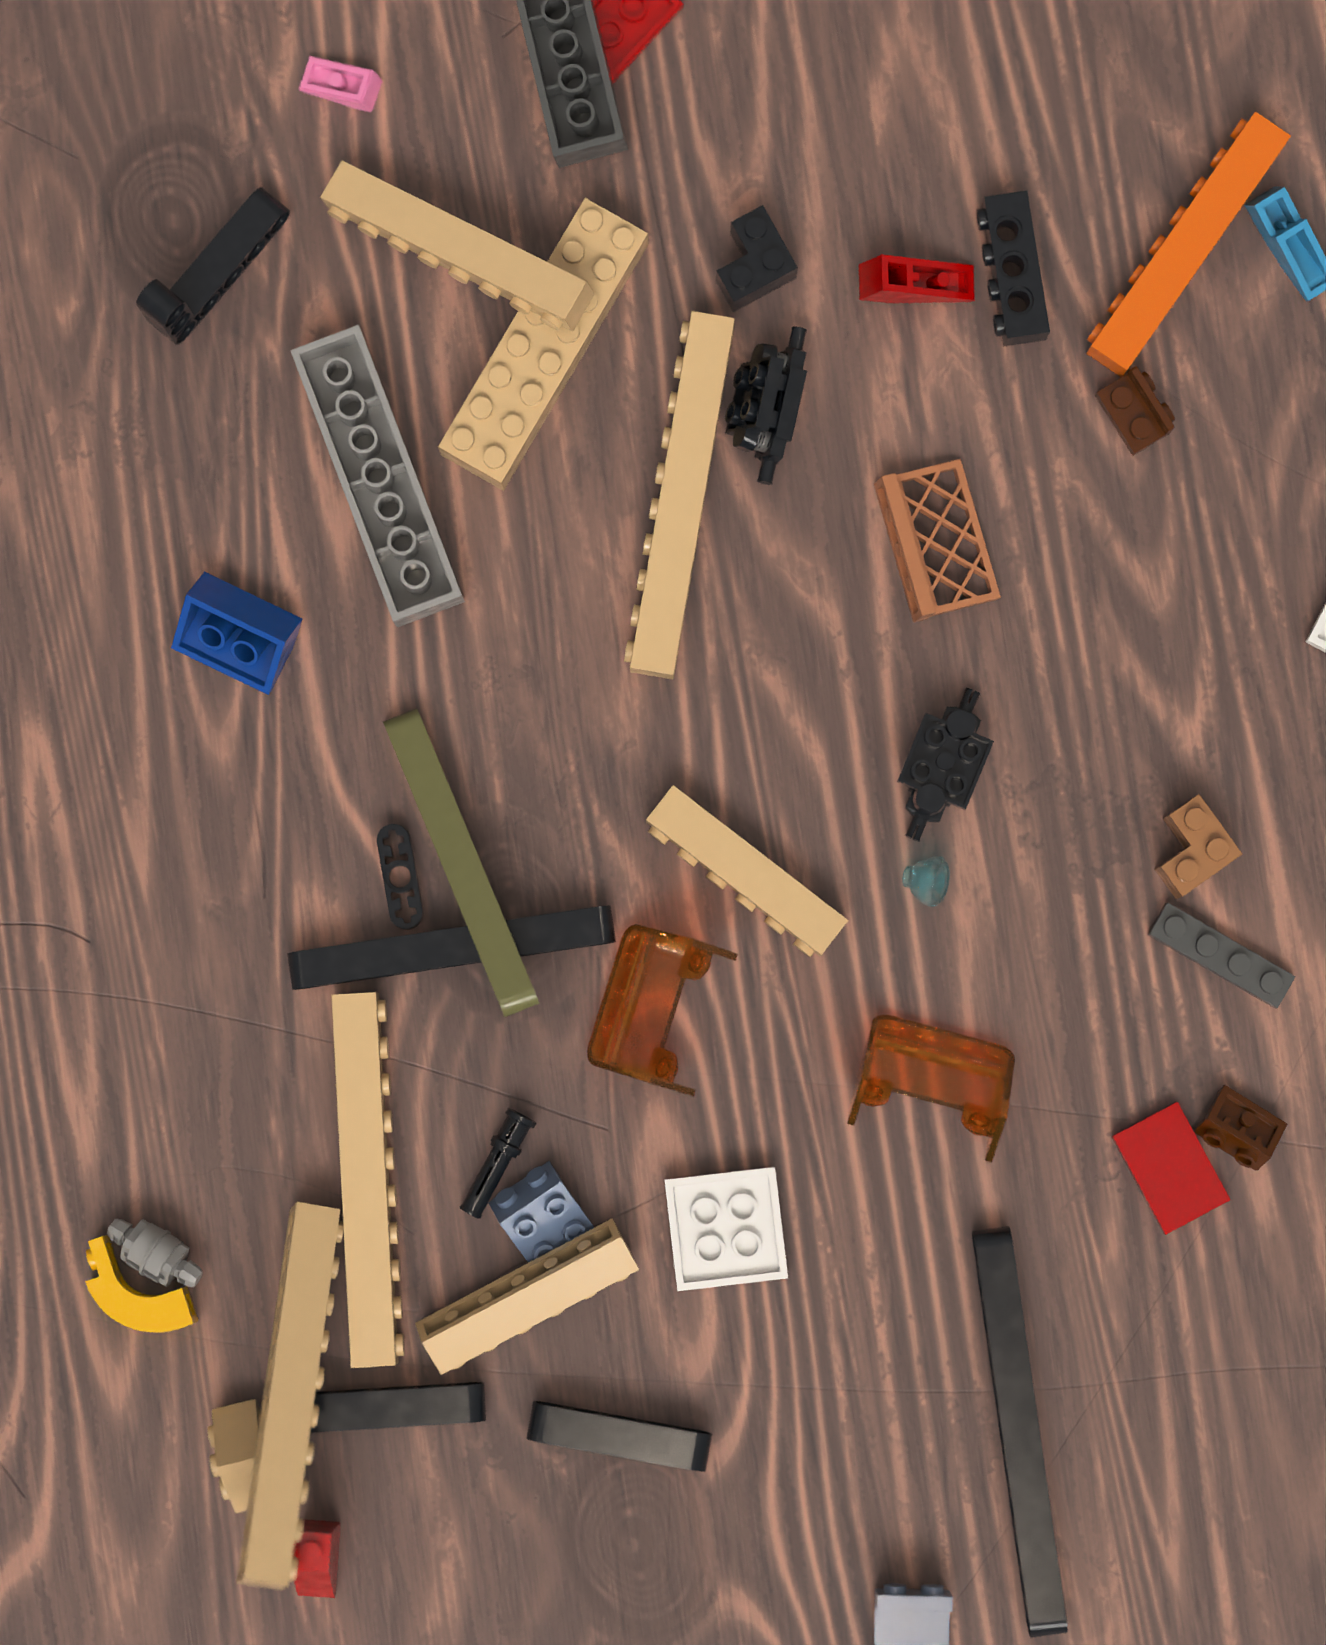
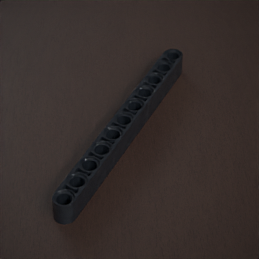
M1009 1226L972 1231L973 1249L1028 1633L1030 1638L1068 1633L1012 1234Z

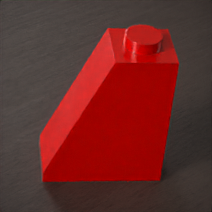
M304 1519L302 1537L300 1542H295L293 1557L298 1558L297 1575L294 1580L297 1595L335 1598L341 1522Z

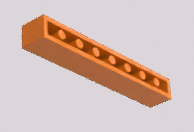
M1256 111L1249 121L1242 118L1230 135L1235 141L1227 151L1221 147L1210 163V166L1214 168L1210 177L1205 179L1201 176L1189 193V195L1194 197L1189 207L1186 209L1181 205L1169 222L1174 227L1167 238L1160 234L1148 252L1153 256L1146 267L1139 264L1129 278L1128 282L1133 285L1126 296L1121 293L1117 295L1107 310L1112 314L1106 325L1099 322L1087 338V341L1092 343L1086 354L1118 376L1123 377L1290 139L1291 135Z

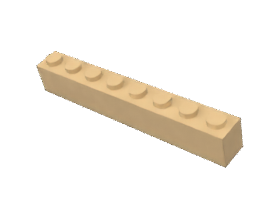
M344 161L340 162L320 197L329 208L327 213L337 221L346 224L350 220L358 224L357 228L367 236L376 239L380 235L388 239L387 243L397 251L406 254L410 250L418 254L417 258L427 266L436 269L440 265L448 269V274L457 281L467 284L470 280L480 285L478 287L479 290L489 297L498 299L500 295L510 300L509 304L519 312L528 315L532 311L540 315V320L553 329L559 330L562 326L573 332L594 296V292L587 281Z

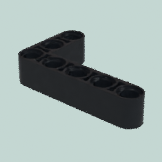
M262 187L254 191L171 289L167 288L158 279L151 281L143 289L137 298L136 305L146 320L175 345L181 344L281 229L290 215V210Z

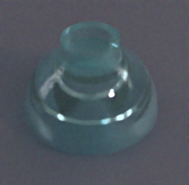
M926 857L918 861L914 866H907L905 868L902 883L904 887L910 888L912 895L919 902L930 907H936L943 901L947 893L950 870L944 857Z

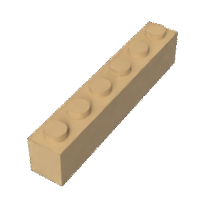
M674 785L646 819V823L651 826L647 831L664 845L668 840L680 848L677 853L680 858L692 867L699 863L709 871L706 878L722 890L728 885L738 893L735 900L750 912H753L755 908L763 912L767 916L764 922L780 935L786 930L794 936L796 940L793 945L807 956L811 957L813 953H816L820 957L848 922L844 916Z
M612 1218L415 1324L424 1348L442 1375L450 1370L460 1368L467 1361L484 1352L495 1349L500 1343L515 1335L527 1332L532 1326L545 1319L561 1314L566 1308L575 1303L593 1297L605 1287L625 1280L630 1274L639 1270Z

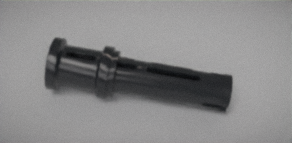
M507 1108L505 1112L507 1118L498 1135L492 1136L490 1145L493 1148L463 1204L459 1207L464 1212L478 1219H481L482 1213L512 1157L516 1158L517 1155L521 1154L520 1146L529 1129L535 1128L537 1124L534 1120L511 1108Z

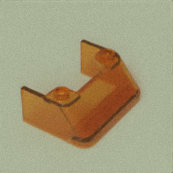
M637 924L628 927L621 938L588 1044L587 1057L590 1064L694 1097L696 1089L673 1083L678 1072V1060L674 1052L664 1049L685 979L693 981L701 979L710 968L712 955L736 961L738 954L693 938Z
M878 1015L872 1020L854 1086L847 1124L855 1125L861 1103L872 1107L881 1106L889 1101L891 1092L961 1110L963 1126L975 1135L988 1137L985 1161L992 1163L1008 1117L1015 1056L1008 1048L1000 1044L892 1015Z

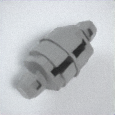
M114 1219L110 1224L107 1235L117 1245H122L120 1259L137 1270L141 1276H146L166 1287L170 1285L175 1277L177 1282L187 1287H195L200 1281L203 1274L201 1268L191 1260L187 1262L190 1247L171 1235L170 1231L163 1230L154 1223H149L144 1219L140 1220L134 1229L132 1228L133 1224L123 1219Z

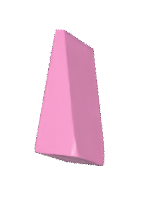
M310 56L299 90L358 110L372 112L382 79L374 70Z

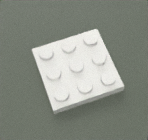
M775 1167L665 1179L677 1291L788 1278Z

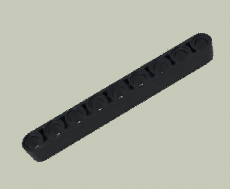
M611 905L505 920L520 957L616 942ZM467 926L287 953L292 990L482 963Z

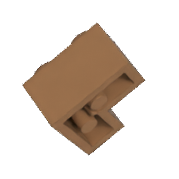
M1198 794L1163 818L1184 849L1154 870L1175 899H1178L1237 859L1242 853L1203 798Z

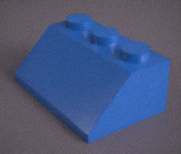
M204 571L186 594L171 648L269 695L295 645L302 618Z

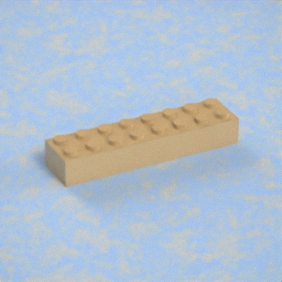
M584 198L547 262L587 281L594 292L593 298L573 332L562 326L559 330L549 327L540 320V315L532 311L528 315L517 312L439 444L438 448L443 457L504 491L647 248V232Z

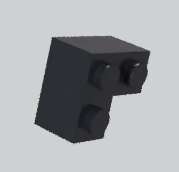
M763 205L731 222L730 234L743 257L716 271V282L730 308L735 312L796 279L798 267Z

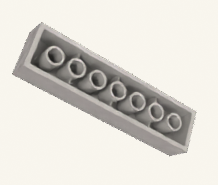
M353 326L290 350L395 626L398 628L464 603L463 595L360 326Z

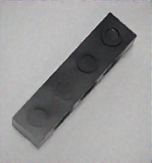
M1026 190L986 196L983 199L981 209L976 210V218L979 231L985 230L987 244H982V256L984 265L990 266L992 279H989L987 284L990 301H996L998 314L993 315L996 337L1002 336L1003 347L1044 341L1050 333L1028 192ZM1002 227L1010 228L1015 234V239L1004 241L997 235V230ZM1013 262L1020 267L1021 274L1009 276L1003 271L1002 265ZM1014 297L1021 298L1026 303L1027 309L1016 312L1009 307L1008 300Z

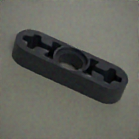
M389 824L384 826L377 835V847L389 916L394 925L404 930L416 928L424 916L410 834L404 827L398 824ZM395 831L397 836L404 837V842L398 844L400 856L408 854V861L395 860L387 864L386 857L394 858L391 846L384 845V840L390 838L389 832ZM399 866L406 867L411 874L410 882L401 888L393 886L390 881L391 871ZM414 889L415 896H407V901L410 908H416L417 914L411 916L410 923H405L403 918H397L396 916L397 911L402 910L401 898L393 901L392 893L404 894Z

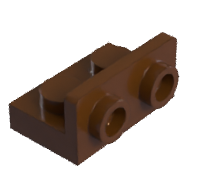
M1137 366L1095 394V397L1132 456L1166 437L1175 428L1172 423L1175 421L1171 409L1165 402L1160 404L1153 392L1156 388L1151 377L1145 371L1141 373Z
M1224 1085L1218 1091L1205 1118L1197 1125L1194 1132L1202 1137L1208 1145L1220 1148L1234 1157L1240 1165L1258 1170L1272 1157L1287 1123Z

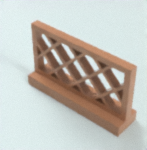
M961 459L897 475L896 473L884 475L874 483L913 623L926 620L932 616L1001 598ZM954 471L957 486L952 494L934 484L940 473ZM933 475V477H932V479H931L930 481L927 480V479H925V478H923V477H927V476ZM914 480L926 487L918 503L905 495L902 482ZM930 491L948 500L940 516L922 506ZM959 492L962 500L956 497ZM952 504L965 510L967 521L962 529L944 519ZM909 506L914 509L912 514L910 512ZM918 512L936 522L929 537L915 530L913 521ZM940 525L958 535L951 550L933 541ZM969 527L972 535L966 532ZM962 538L971 542L976 547L977 555L972 563L955 554ZM919 541L924 543L922 549L920 547ZM928 547L946 556L938 572L925 564L923 556ZM950 560L968 569L960 585L943 576ZM979 561L982 569L977 567ZM972 573L985 579L989 593L977 596L965 589ZM929 575L935 578L932 584L930 582ZM940 581L957 592L950 603L937 606L933 591ZM961 594L967 597V599L958 601Z

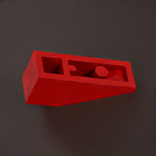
M881 254L859 264V300L883 303L975 301L974 266Z

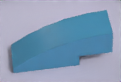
M1275 186L1245 204L1267 246L1303 298L1309 301L1326 290V256L1307 219H1301L1286 188Z

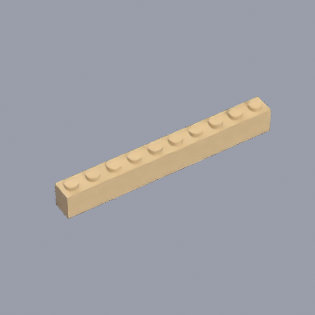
M692 311L690 322L683 321L680 343H686L684 357L677 356L674 378L680 379L678 392L671 391L667 413L674 414L672 428H664L661 448L668 449L666 462L658 463L655 484L661 485L659 499L652 498L649 519L655 520L653 534L646 533L643 555L649 556L647 570L640 569L637 590L643 591L641 605L634 604L630 626L637 627L635 641H627L624 662L631 663L630 672L674 679L735 318Z
M377 992L332 995L350 1362L351 1368L395 1366L399 1363L398 1356L405 1355L404 1334H397L396 1320L403 1318L402 1297L395 1296V1281L401 1280L400 1260L393 1259V1244L399 1243L398 1222H391V1207L397 1206L396 1185H389V1170L395 1169L394 1148H387V1133L393 1132V1118L391 1110L385 1111V1096L391 1095V1081L389 1073L383 1074V1059L389 1058V1044L387 1036L381 1037V1022H387L386 1000H380L379 993Z
M296 1202L289 1212L238 1569V1584L282 1590L289 1586V1582L294 1581L297 1575L298 1558L293 1557L295 1542H300L304 1523L303 1519L298 1518L300 1503L305 1504L309 1489V1482L303 1479L305 1465L310 1466L314 1452V1443L309 1442L310 1428L316 1427L319 1415V1405L314 1404L315 1392L321 1389L324 1379V1368L319 1367L320 1355L326 1352L329 1342V1331L324 1330L326 1316L331 1315L334 1305V1294L329 1293L331 1279H336L339 1268V1257H334L336 1243L341 1242L344 1232L343 1221L339 1220L340 1209Z

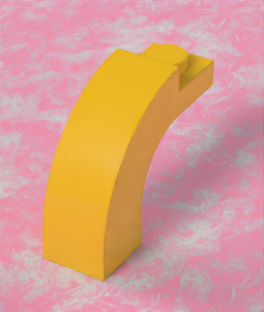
M108 1235L88 1241L90 1249L86 1250L87 1260L92 1271H98L99 1277L85 1282L95 1302L113 1320L131 1329L144 1332L172 1331L199 1321L187 1286L159 1295L141 1293L132 1288L123 1278Z

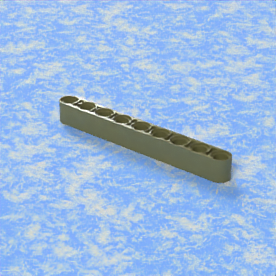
M413 709L384 721L388 736L504 1016L508 1017L539 1004V1000L418 709Z

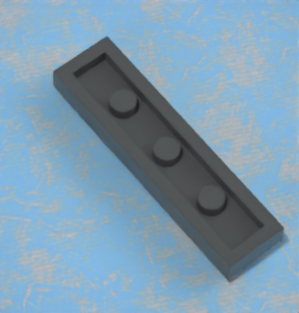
M1168 902L1165 903L1148 933L1155 940L1275 1009L1281 1004L1296 977Z

